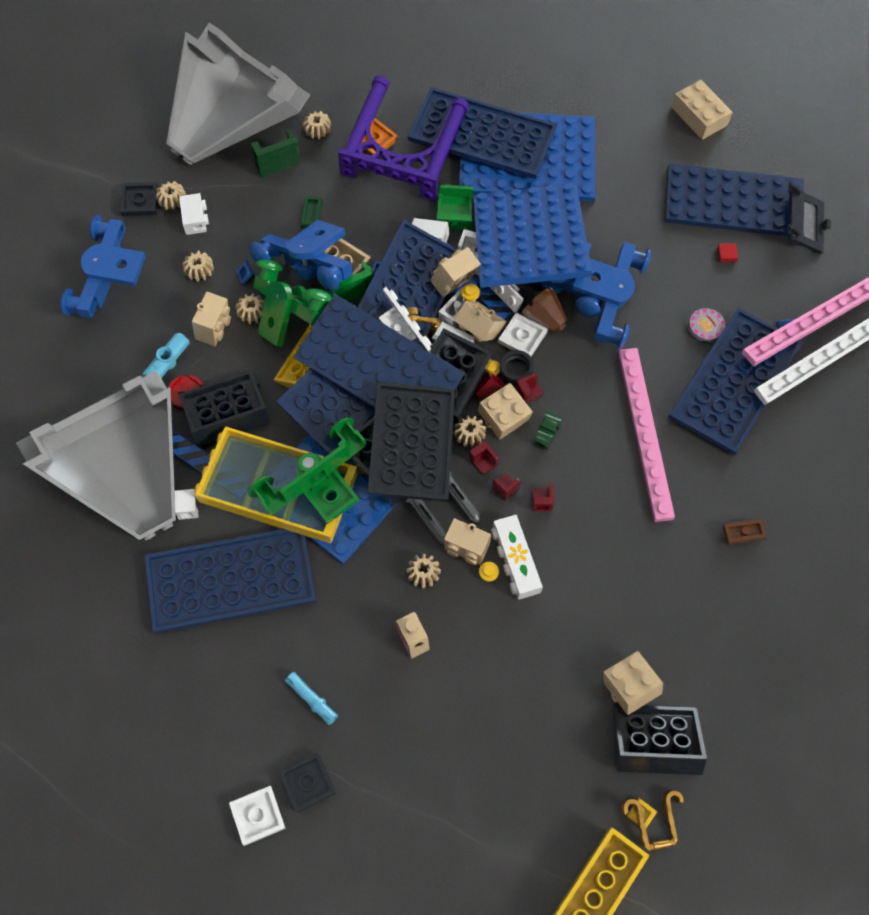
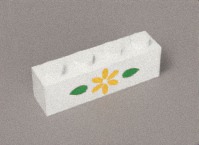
M517 515L494 521L491 534L494 540L497 539L499 545L497 546L499 557L504 559L505 564L503 567L506 576H510L512 581L510 588L513 595L516 594L519 600L541 593L543 586Z

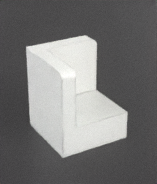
M464 229L458 250L461 249L462 251L468 247L474 254L477 247L476 232Z
M194 489L175 491V513L179 520L198 518Z

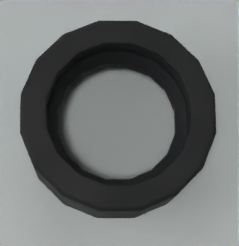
M511 350L501 358L499 365L500 378L506 384L511 383L512 386L516 387L517 380L533 374L534 361L524 351ZM511 361H520L527 366V372L522 376L511 375L506 370V364Z

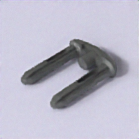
M450 471L449 493L469 520L478 523L480 521L479 512L452 478V472ZM406 498V503H410L437 541L444 544L447 533L423 500Z

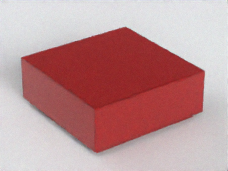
M736 244L718 245L719 262H737Z

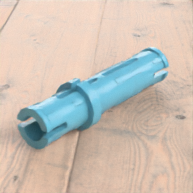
M292 672L287 677L285 682L309 704L313 713H317L328 725L336 720L335 718L338 715L326 704V700L324 698L321 699L295 672Z

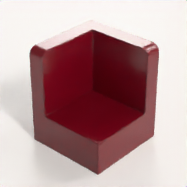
M488 370L475 393L484 400L502 389L504 385L499 377Z
M536 372L517 380L515 390L525 403L543 396V391L537 383L538 375Z
M486 441L470 450L469 459L482 475L498 466L499 457Z
M505 474L500 479L495 478L493 480L492 489L506 501L519 490L521 481L518 478L513 481Z
M549 483L548 488H533L532 511L552 512L554 506L553 483Z

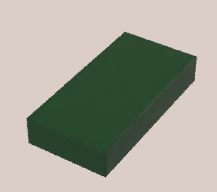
M305 196L300 228H307L320 219L322 198Z

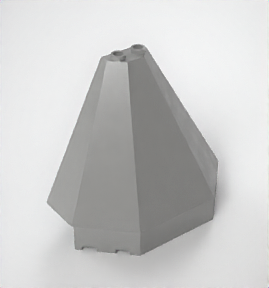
M208 23L198 40L185 32L166 144L172 147L170 151L177 156L182 154L184 156L183 160L192 165V163H196L299 113L310 97V94L298 87L285 73L272 65L269 69L254 59L220 29Z
M157 370L143 378L140 375L122 384L123 389L54 425L46 423L29 432L30 436L16 442L27 461L23 463L25 466L137 539L141 540L144 538L145 541L156 535L155 531L161 528L165 531L172 527V522L176 520L170 387L166 388Z

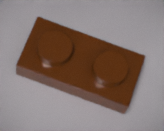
M762 519L728 523L722 527L727 545L760 541L767 538Z

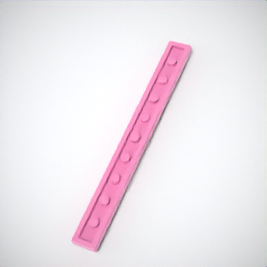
M869 277L746 347L742 354L755 366L869 299Z
M621 349L618 355L654 522L674 520L675 515L638 349Z

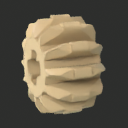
M314 111L313 114L308 113L304 117L303 130L307 136H311L312 140L315 137L319 140L320 137L326 138V135L330 133L331 121L327 114H323L322 111L319 113Z
M168 181L167 184L161 183V188H157L156 199L161 208L164 207L167 211L170 208L175 210L176 207L181 208L179 196H184L186 193L181 184H177L175 181L171 184Z
M198 250L197 254L191 252L190 257L185 256V261L183 262L184 273L190 280L196 279L198 282L200 279L206 280V276L211 277V271H214L212 259L208 257L206 252L201 254Z
M253 293L251 296L245 294L244 299L239 298V303L236 304L237 316L241 318L243 323L248 321L251 325L252 321H255L258 324L265 301L262 300L260 295L255 297Z
M467 415L465 420L460 418L459 423L455 424L454 436L458 437V443L464 442V447L470 444L473 448L475 443L479 445L481 444V439H485L486 434L484 432H486V427L483 426L482 420L476 421V416L470 419Z
M422 554V559H420L416 555L414 557L415 561H409L410 567L407 568V573L410 575L408 580H414L415 587L419 583H421L423 589L426 583L432 587L433 581H438L439 577L437 575L441 573V569L437 568L439 562H433V556L426 559V554Z

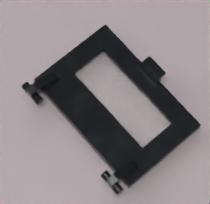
M789 183L788 240L822 254L824 252V231L831 229V220L826 219L824 221V202L802 192L795 184Z

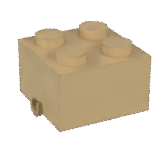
M468 247L462 251L459 249L452 254L451 258L448 259L446 257L438 263L439 267L433 271L434 275L430 281L442 297H445L468 282L474 274H477V269L481 263Z
M206 292L202 302L197 305L198 310L192 320L195 340L216 346L217 342L223 338L225 326H228L230 323V307H228V299Z
M465 301L454 319L460 329L470 331L473 334L472 337L480 342L495 340L506 323L504 319L495 314L493 309L489 310L481 303Z
M511 383L481 401L477 410L486 421V427L488 429L491 428L499 440L528 422L533 413Z
M454 518L444 539V547L447 553L453 557L461 556L469 564L476 565L477 563L481 565L490 546L491 534L476 528L474 524H466Z
M638 651L603 672V683L611 692L613 701L618 702L627 715L662 694L663 682Z

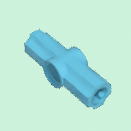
M175 333L165 347L157 350L156 358L143 372V377L157 370L162 378L168 370L175 367L177 358L189 345V340L183 334Z

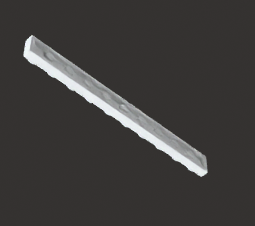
M869 318L763 383L754 392L762 403L766 405L869 340Z

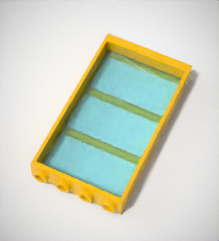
M225 427L223 432H220L218 435L216 448L212 449L208 466H205L202 471V480L195 487L194 494L198 502L331 544L342 514L327 524L302 493L270 516L260 503L259 497L251 498L248 495L251 484L263 476L274 478L273 489L277 487L282 489L296 478L299 458L303 454L310 452ZM343 463L336 468V471L352 489L358 475L357 467ZM329 493L326 499L333 501L337 494Z

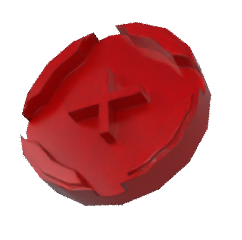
M181 375L173 379L168 386L171 392V404L179 410H184L179 394L204 386L201 380L193 375Z

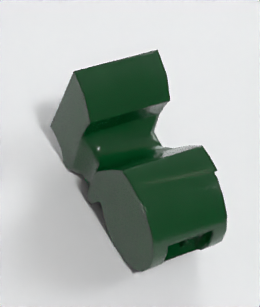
M547 411L533 444L547 450L553 441L556 429L558 430L561 426L563 417Z

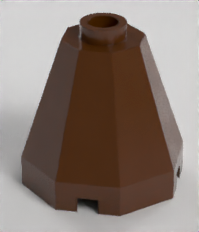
M551 287L546 288L532 300L531 307L528 304L521 313L527 319L547 328L551 333L556 331L560 333L566 327L567 318L555 291Z

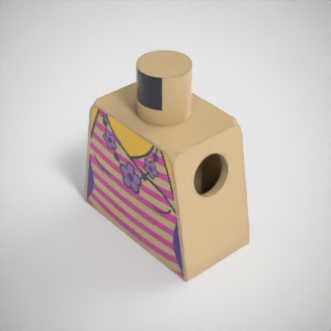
M415 612L396 620L394 625L411 659L430 650L427 634Z

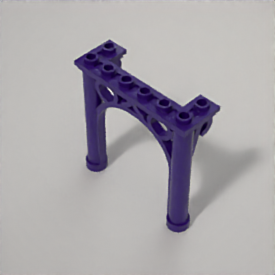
M377 75L372 81V88L344 149L338 150L340 173L356 178L358 168L359 170L369 171L393 180H400L410 185L420 186V197L436 201L440 171L469 104L462 98H455L453 100L439 136L434 145L429 149L417 154L394 153L381 147L373 139L370 132L371 125L389 87V81L385 77ZM366 134L368 142L362 143ZM373 148L376 153L374 155H367L362 151ZM432 156L429 164H427L425 159ZM417 161L423 165V167L420 169H415L409 166L411 163Z

